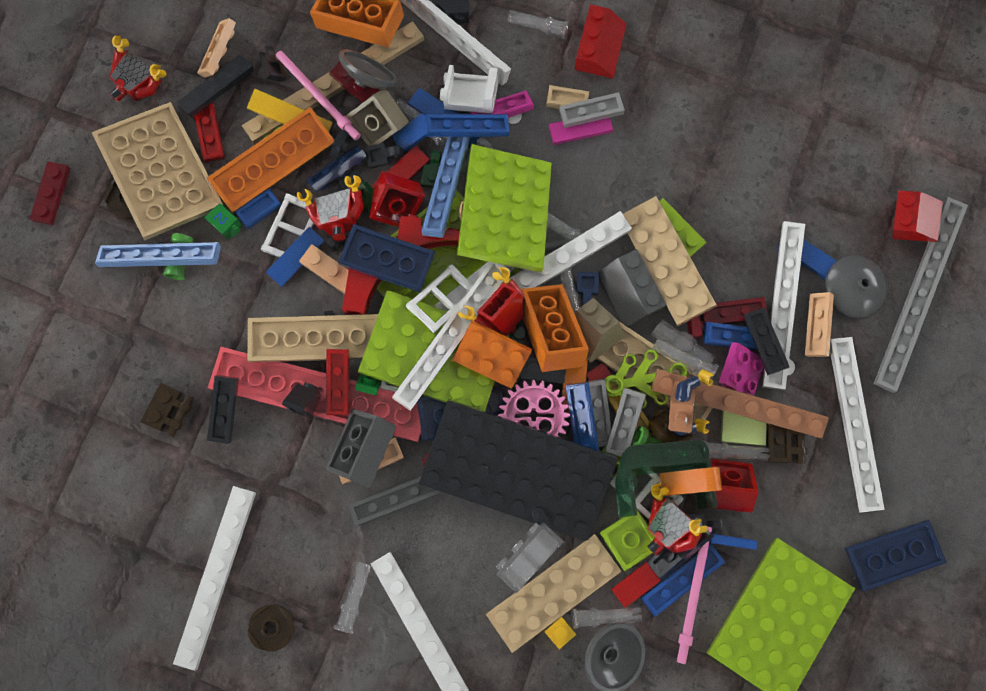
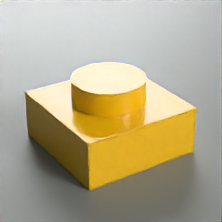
M562 617L558 618L544 631L559 650L576 635Z

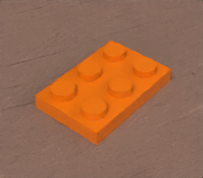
M471 320L452 361L512 389L532 349Z

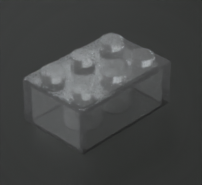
M544 522L540 525L535 523L526 533L529 537L524 542L519 540L511 549L513 555L509 559L504 557L496 565L498 569L496 574L515 593L525 585L564 542Z

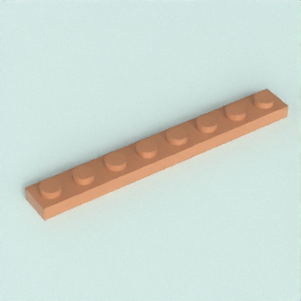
M657 368L651 390L672 396L674 381H684L690 377ZM700 383V386L696 389L695 403L819 438L823 437L829 419L825 415L715 384L707 386Z

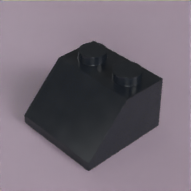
M525 333L523 345L531 348L532 351L519 374L520 378L564 384L566 369L542 372L529 335Z

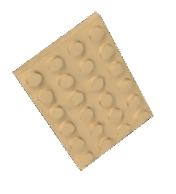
M171 102L92 132L144 241L207 215L219 203L223 205L216 190L207 179L209 176Z

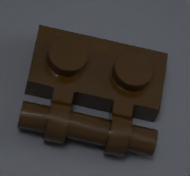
M160 383L140 422L161 432L167 424L169 428L166 434L174 437L177 430L181 429L183 425L181 422L186 413L190 412L192 408L190 405L194 398L186 394L182 402L178 401L182 392ZM178 407L179 409L173 420L170 419L174 408Z
M767 423V462L792 463V455H796V464H805V455H807L805 436L807 434ZM791 435H794L796 438V447H791Z

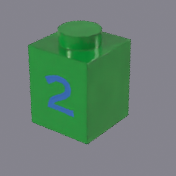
M220 203L204 217L227 240L236 236L242 227L239 220Z

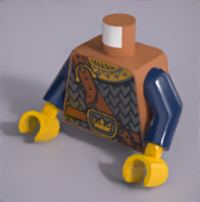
M702 369L698 376H693L684 381H674L670 401V431H674L680 436L692 434L696 431L704 434L709 432L708 429H705V426L710 422L700 418L694 421L696 389L700 386V383L711 386L713 380L710 378L714 375L713 373Z

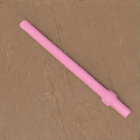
M282 51L277 52L276 57L337 121V125L342 130L348 132L355 141L358 140L361 134L351 125L352 122L330 103Z
M707 526L708 530L712 532V527ZM710 540L698 550L682 634L680 633L678 640L680 647L677 662L686 664L689 646H692L693 636L691 635Z

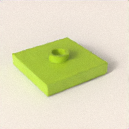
M638 509L633 510L599 533L623 571L628 570L653 553L647 546L655 536L647 529L648 524Z

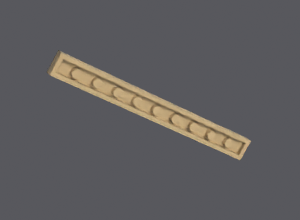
M412 21L396 31L389 48L375 44L361 52V54L385 65L424 41V36ZM329 73L312 82L327 99L345 89ZM305 87L282 100L303 110L309 107L313 109L320 105ZM260 114L242 125L254 144L273 133L276 128L283 126V124Z

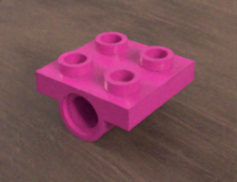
M731 343L719 380L721 386L755 395L764 367L760 356L740 343Z

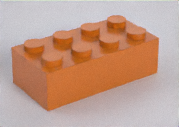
M316 0L310 11L317 29L389 48L404 17L400 0Z
M563 284L521 289L524 293L523 321L541 371L548 372L584 367L589 348Z

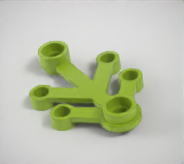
M654 350L646 351L643 357L644 360L633 377L623 379L629 368H632L637 361L633 354H627L623 358V364L616 375H610L605 378L607 395L610 397L622 396L624 388L636 387L653 398L655 404L662 406L667 403L668 396L666 394L652 391L651 386L648 385V383H653L656 373L645 375L650 365L657 360V352ZM647 354H653L654 360H649ZM626 358H632L633 364H627ZM675 363L669 370H666L672 373L674 370H679L680 375L687 376V368L681 363ZM610 383H615L617 385V389H610ZM662 395L665 399L664 402H659L657 396ZM644 399L642 409L647 405L646 399Z

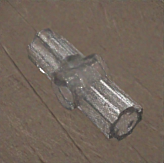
M663 319L650 334L669 347V351L674 356L687 360L699 370H706L715 358L714 355L698 345L693 336L684 331L680 332Z

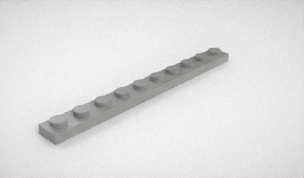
M950 197L944 200L938 242H928L873 383L874 385L892 393L897 392L968 207L967 204Z

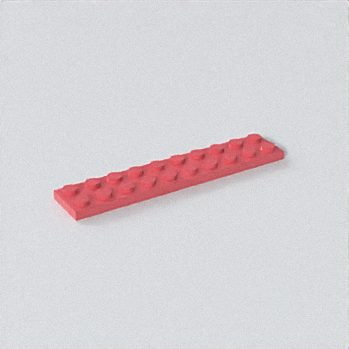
M220 347L208 388L213 390L214 377L216 375L239 378L238 397L287 409L282 405L284 399L297 383L304 386L306 382L316 386V391L321 394L312 416L346 424L353 408L376 415L396 425L394 437L419 442L421 429L417 402L410 411L392 398L395 394L394 391L380 388L377 396L356 391L357 381L349 379V415H326V373L283 362H248L247 353Z

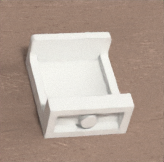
M449 65L448 73H444L443 83L445 86L440 90V100L444 103V109L493 114L499 83L498 68H490L488 76L458 74L454 72V65Z

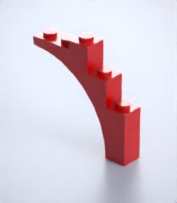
M416 215L400 217L397 239L426 249L458 246L459 229L448 228L445 230L444 238L423 236L421 232L423 227L422 218ZM349 269L342 307L344 314L367 315L370 302L377 287L383 280Z

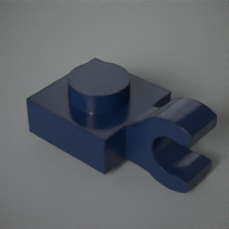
M577 272L576 294L583 295L582 306L592 299V295H598L599 273Z

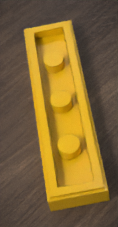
M254 89L247 106L248 110L283 125L305 111L257 89ZM318 116L327 131L330 132L333 122Z

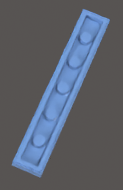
M447 137L421 231L423 236L444 238L470 137Z
M219 242L101 245L95 264L98 267L212 265L218 262L221 245Z

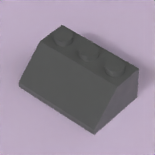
M637 249L617 258L597 272L621 323L625 326L630 327L662 312L666 307V303Z
M352 408L325 470L370 488L389 442L393 438L396 425L376 415Z

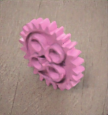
M535 380L532 381L531 386H528L527 382L524 381V388H520L516 384L517 391L515 393L511 390L508 391L511 396L510 399L503 397L507 404L506 406H499L504 413L498 416L518 423L527 422L529 427L540 430L539 426L542 422L548 421L552 427L547 433L558 436L559 433L566 434L562 427L569 426V423L564 421L565 418L570 417L569 413H564L569 408V405H562L566 398L565 396L558 398L560 390L552 392V384L545 388L544 381H541L539 386H536ZM546 399L552 403L548 410L540 409L539 403L542 400ZM527 400L529 407L523 411L517 408L519 401ZM533 411H536L538 415L554 414V417H537L536 421H532L531 417L515 418V415H532Z

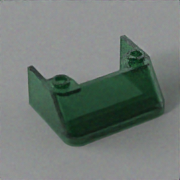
M701 440L627 447L622 453L615 479L619 518L637 516L634 493L638 484L637 475L711 468L707 444ZM715 491L695 493L697 510L718 507Z

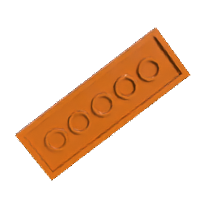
M309 107L211 174L207 179L230 211L234 213V211L333 145L334 139L313 109Z

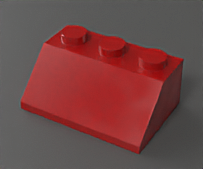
M590 4L574 70L613 79L627 24L611 9Z

